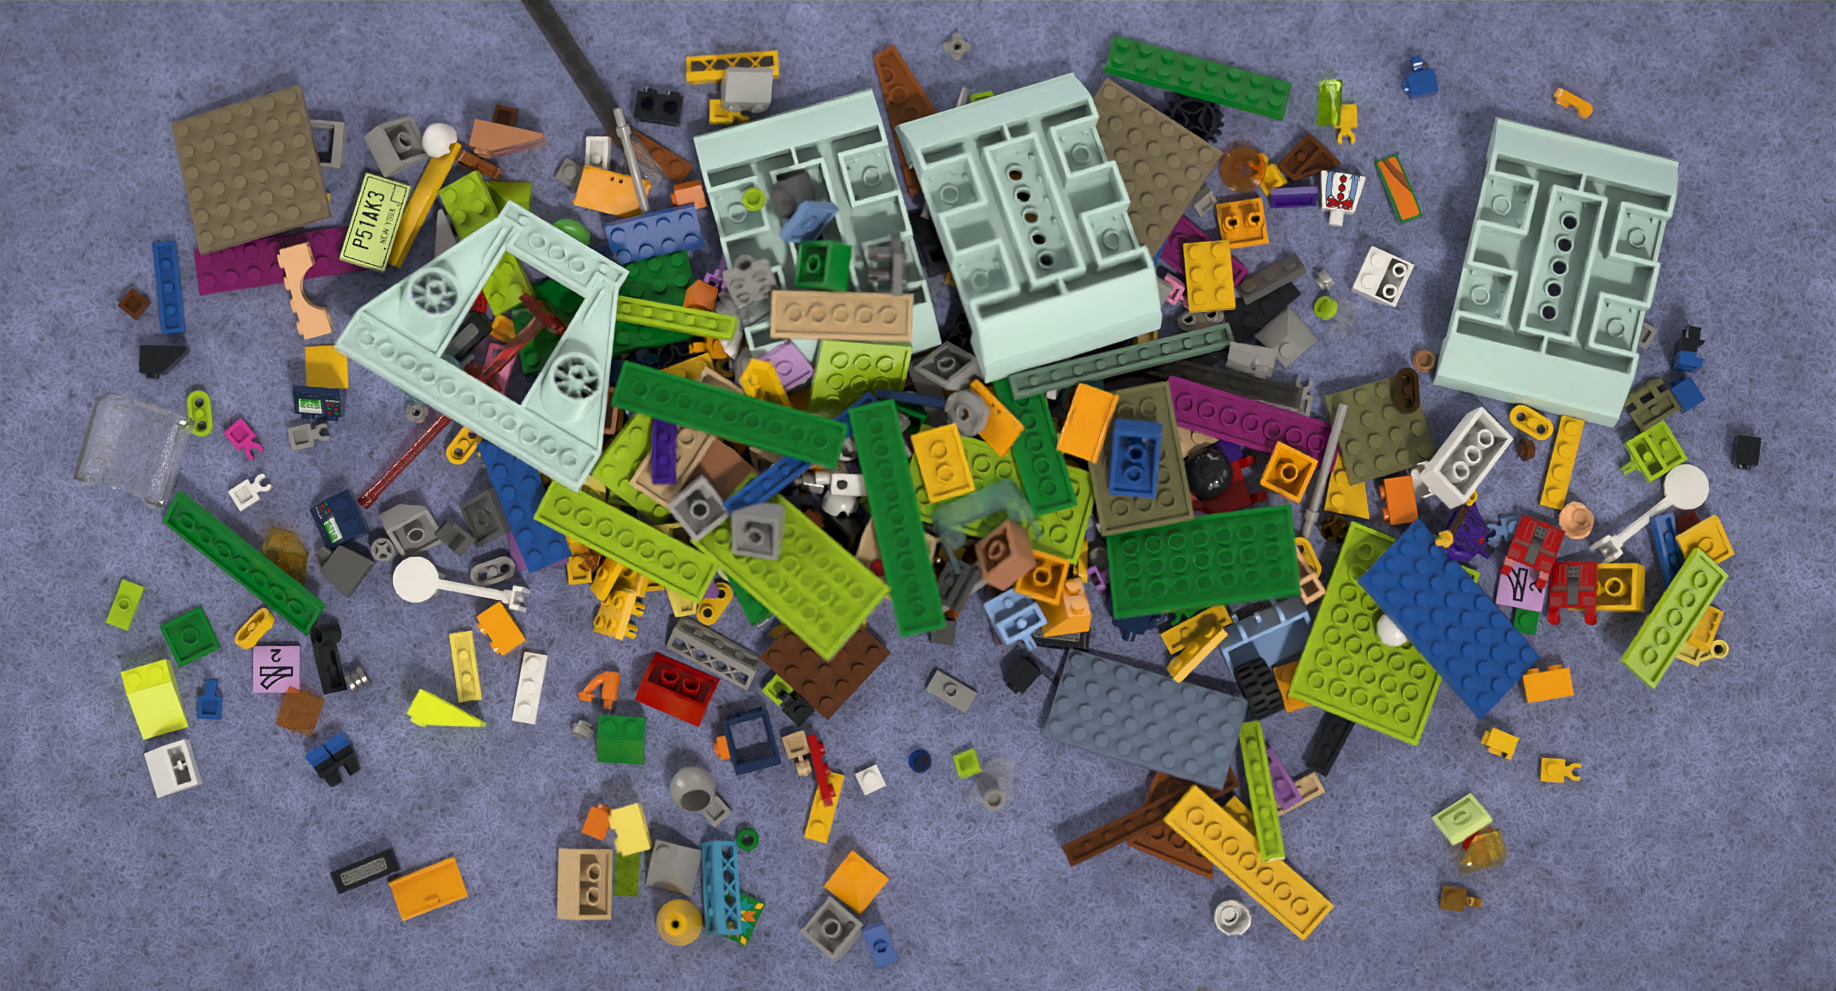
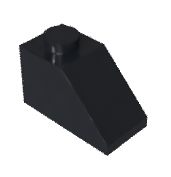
M140 345L139 373L146 375V379H160V375H167L190 353V348L187 346Z

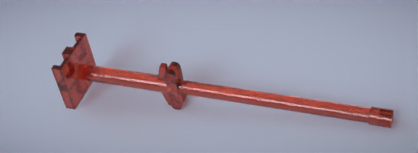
M526 292L519 297V300L529 309L534 317L487 366L472 360L470 362L471 365L464 367L465 373L499 393L502 389L496 376L543 327L561 337L568 328L543 300H538L533 295L530 297ZM442 413L387 472L357 500L358 503L368 510L382 492L453 419Z

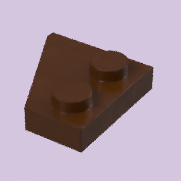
M1308 133L1277 167L1292 182H1296L1319 174L1322 170L1327 171L1336 168L1341 162Z

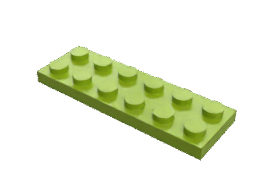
M475 170L438 191L461 241L499 216L480 171ZM505 251L482 289L494 316H499L536 296L520 259Z
M1694 548L1619 662L1648 688L1655 689L1729 575L1701 549Z

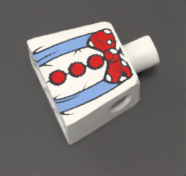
M1321 171L1320 210L1330 212L1329 225L1341 227L1344 214H1354L1366 177Z

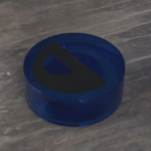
M915 750L909 756L908 763L913 771L923 773L930 768L932 759L927 751Z

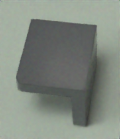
M450 517L435 532V536L459 557L475 541L466 530Z
M945 620L946 628L932 631L930 643L954 646L957 622Z

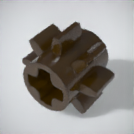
M1331 514L1325 517V521L1320 523L1322 526L1320 534L1327 540V543L1334 540L1335 544L1343 541L1348 530V523L1341 515L1335 518Z

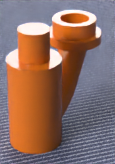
M605 671L596 675L582 693H577L579 695L578 700L592 702L595 695L591 693L597 686L603 684L601 699H604L603 708L612 710L613 701H617L621 673Z

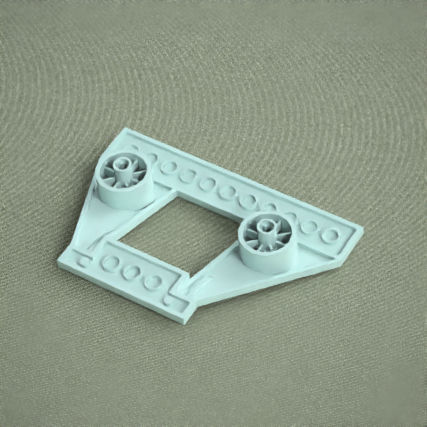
M509 200L497 218L358 309L336 342L334 349L578 493L602 451L618 290L627 278L629 271ZM505 251L585 298L521 406L440 358ZM416 292L421 297L412 298V293ZM449 299L451 305L444 302L443 300ZM416 304H421L424 309L422 310ZM442 308L447 312L440 314L439 309ZM426 310H427V311H433L434 314L428 313V312H426ZM554 376L560 378L563 381L561 383H555ZM585 384H590L592 389L585 386ZM559 389H563L566 394L564 395ZM583 392L590 397L582 399L581 393ZM568 395H570V396H575L576 399H573V398H571V397H568Z

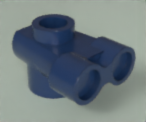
M643 348L633 353L635 364L655 369V366L659 363V357L657 354H652L650 348Z

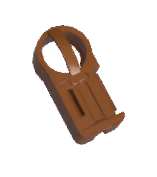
M462 149L459 150L455 158L458 165L463 169L480 171L481 174L495 181H498L503 172L502 169Z

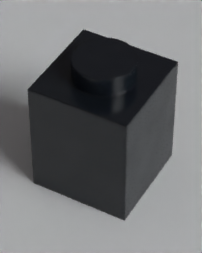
M1743 435L1735 436L1731 464L1737 465L1739 470L1751 471V467L1758 466L1761 438Z
M1023 658L1005 678L1008 681L1006 686L1015 694L1018 692L1023 694L1040 676L1041 672Z

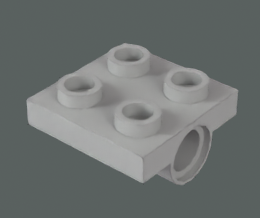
M742 255L735 260L734 268L722 271L723 279L736 307L772 296V290L780 291L767 258L755 262L752 256Z

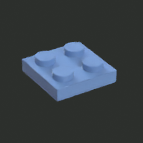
M804 201L798 206L793 217L785 223L784 229L780 232L779 236L784 242L816 241L839 209L834 203Z

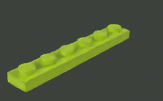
M618 295L615 319L733 342L739 319L734 316Z
M1261 721L1246 722L1242 724L1239 738L1262 862L1286 858Z

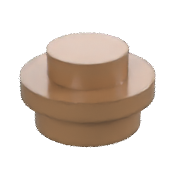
M1419 350L1413 356V366L1417 371L1426 373L1435 367L1436 357L1430 350Z

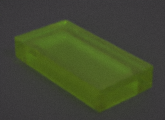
M1320 80L1317 126H1340L1343 80Z
M641 851L623 856L622 852H617L614 896L638 897Z

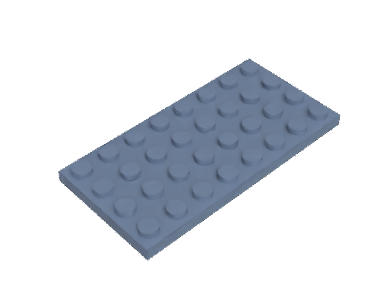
M1070 648L1043 738L1222 791L1249 702L1245 699L1184 681L1178 683L1173 678Z

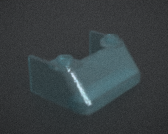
M1011 479L1001 480L939 506L932 512L931 523L954 577L959 575L961 571L952 551L964 544L966 536L962 526L1005 508L1011 520L1015 522L1027 520L1036 542L1043 539L1031 507L1015 481Z

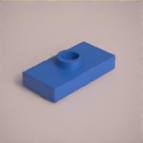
M883 920L861 928L877 969L899 960Z

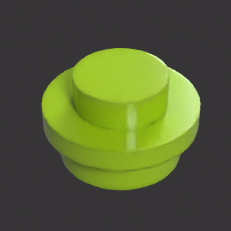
M750 188L744 192L742 202L749 211H759L764 207L766 197L762 190Z

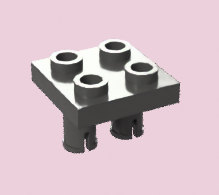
M890 232L889 246H868V262L889 261L890 265L882 268L868 267L867 279L868 282H889L892 288V295L902 296V287L907 286V276L905 273L907 252H905V241H901L900 232Z

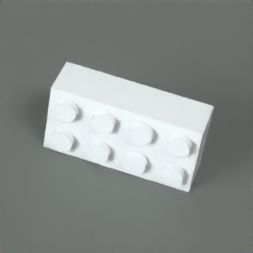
M1479 407L1464 416L1418 477L1452 509L1464 504L1512 442L1513 438L1483 407Z

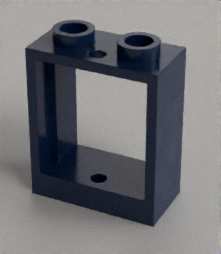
M762 706L749 709L748 715L740 716L739 712L727 715V720L722 721L736 776L782 764L768 710H763ZM763 717L773 756L740 765L730 726Z

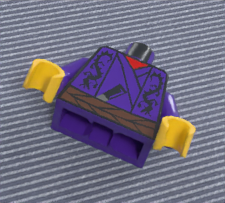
M1474 490L1465 504L1453 513L1444 531L1439 532L1440 538L1436 540V545L1441 546L1450 560L1469 562L1477 553L1485 559H1489L1495 550L1494 547L1485 542L1490 529L1486 526L1475 502L1477 499L1476 490Z

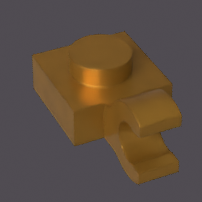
M1443 885L1440 909L1463 912L1464 905L1481 908L1482 899L1466 896L1467 889Z

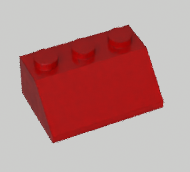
M656 652L641 680L635 701L699 727L720 679Z

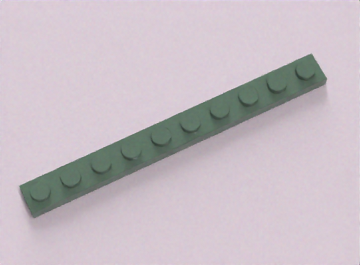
M1229 322L1009 375L1007 380L1013 399L1017 400L1078 385L1079 383L1083 384L1230 348V343L1235 342Z

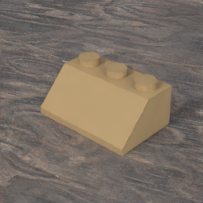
M559 849L557 919H611L613 849Z

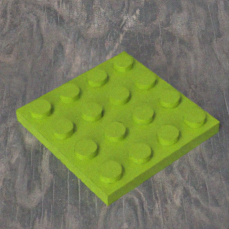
M820 340L806 413L833 420L869 391L874 397L878 388L903 392L913 349L912 344L888 341Z
M633 413L589 474L655 525L664 524L672 512L629 484L652 449V418Z

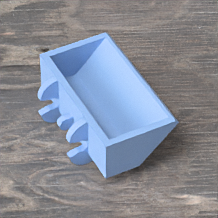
M1299 596L1291 597L1278 604L1275 599H1270L1271 607L1259 613L1257 611L1252 616L1238 621L1235 613L1230 614L1233 624L1224 628L1228 635L1217 646L1234 683L1236 682L1234 667L1259 656L1270 667L1303 651L1312 623Z

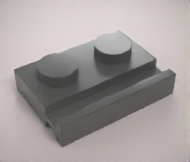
M950 556L936 582L941 604L960 613L981 571Z

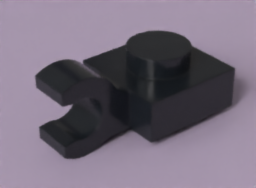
M782 688L776 694L786 705L782 711L798 727L815 712L798 693L792 698Z

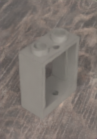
M310 119L312 129L334 130L331 163L320 162L321 170L343 171L348 126L345 122Z

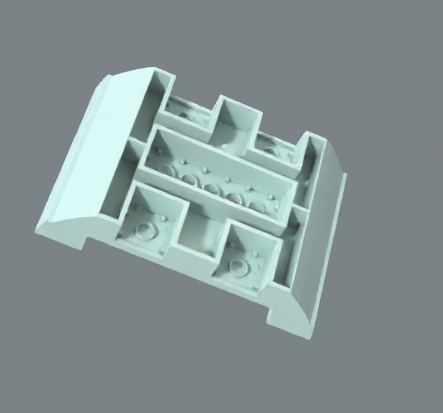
M1074 72L894 127L909 170L915 168L973 334L970 341L985 383L1161 328L1162 313L1154 265L1147 246L1140 248L1127 214L1130 200L1115 160L1108 162L1096 129L1099 115L1092 96L1075 77ZM1013 170L1019 171L1022 178L1014 181L1010 178L1009 173ZM1019 192H1026L1029 195V200L1021 202L1018 200L1017 194ZM1027 213H1033L1037 217V222L1028 223L1024 216ZM1036 234L1042 235L1045 243L1037 245L1033 242L1032 237ZM1042 256H1049L1053 264L1051 266H1043L1040 258Z
M872 89L693 136L728 270L734 268L735 260L742 255L752 256L755 262L767 258L780 291L825 292L794 287L800 243L784 242L780 238V232L784 229L785 223L790 219L781 217L777 205L771 200L773 184L809 172L816 202L834 203L839 209L820 235L823 236L824 241H836L852 246L846 292L892 294L889 282H868V267L882 268L890 265L889 261L868 262V246H889L890 232H900L901 241H905V252H907V266H905L907 286L902 287V294H913L912 342H905L911 343L913 346L910 361H914L942 345L928 287L923 276L911 225ZM758 188L763 191L766 202L762 209L759 211H749L744 207L742 197L746 190ZM772 296L739 306L753 359L761 357L788 340L771 338ZM792 339L815 367L820 340ZM813 376L787 391V396L810 389Z
M1496 117L1485 160L1488 163L1447 336L1442 342L1433 384L1613 428L1619 420L1635 376L1639 354L1636 353L1645 312L1650 309L1661 264L1657 260L1666 222L1672 217L1677 196L1679 162L1662 156ZM1564 218H1574L1576 222L1575 228L1567 229L1563 224ZM1559 240H1568L1570 242V250L1567 252L1561 251L1558 247ZM1555 262H1562L1565 265L1563 274L1554 272L1553 264ZM1551 284H1556L1560 289V293L1556 297L1549 295L1547 291L1548 286ZM1544 307L1554 309L1555 315L1552 319H1546L1543 316L1542 310Z

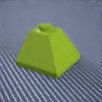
M486 181V187L499 214L509 200L531 212L532 182Z

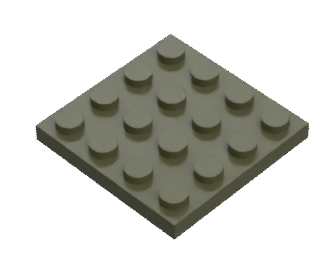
M1394 376L1323 397L1331 427L1333 426L1339 403L1348 405L1337 446L1350 486L1416 467L1417 463L1430 462L1436 454L1421 403L1419 408L1409 415L1402 414L1396 409ZM1403 376L1402 382L1404 384H1407L1408 379L1405 376ZM1404 399L1403 405L1409 407V401Z

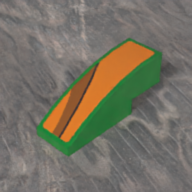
M1397 155L1375 161V166L1399 226L1421 218L1423 214Z

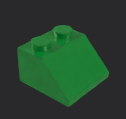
M800 241L794 287L825 292H846L852 246L836 241Z
M599 715L597 733L598 762L644 765L647 718Z

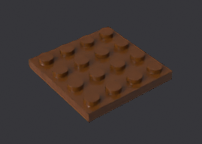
M860 625L836 654L827 661L792 629L787 627L759 658L824 718L829 720L891 654V651L863 625Z

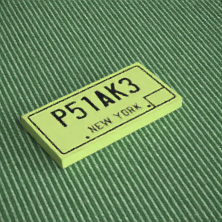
M366 173L339 260L384 273L410 186Z

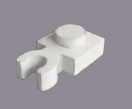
M265 474L258 475L253 484L247 479L228 491L241 512L261 500L258 495L259 492H268L272 489L273 486L271 484L266 487H262L260 484L261 480L266 478Z

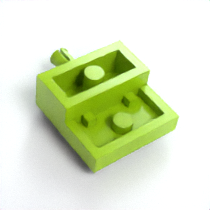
M1662 420L1623 444L1631 461L1619 469L1623 471L1629 467V469L1622 472L1624 476L1636 469L1648 484L1688 460L1666 422Z

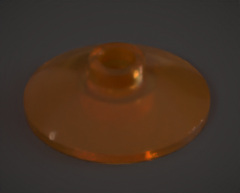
M1235 148L1226 154L1221 163V178L1224 184L1235 192L1246 193L1253 191L1264 180L1266 174L1265 161L1262 155L1253 148ZM1244 167L1249 169L1246 175L1241 174V170Z

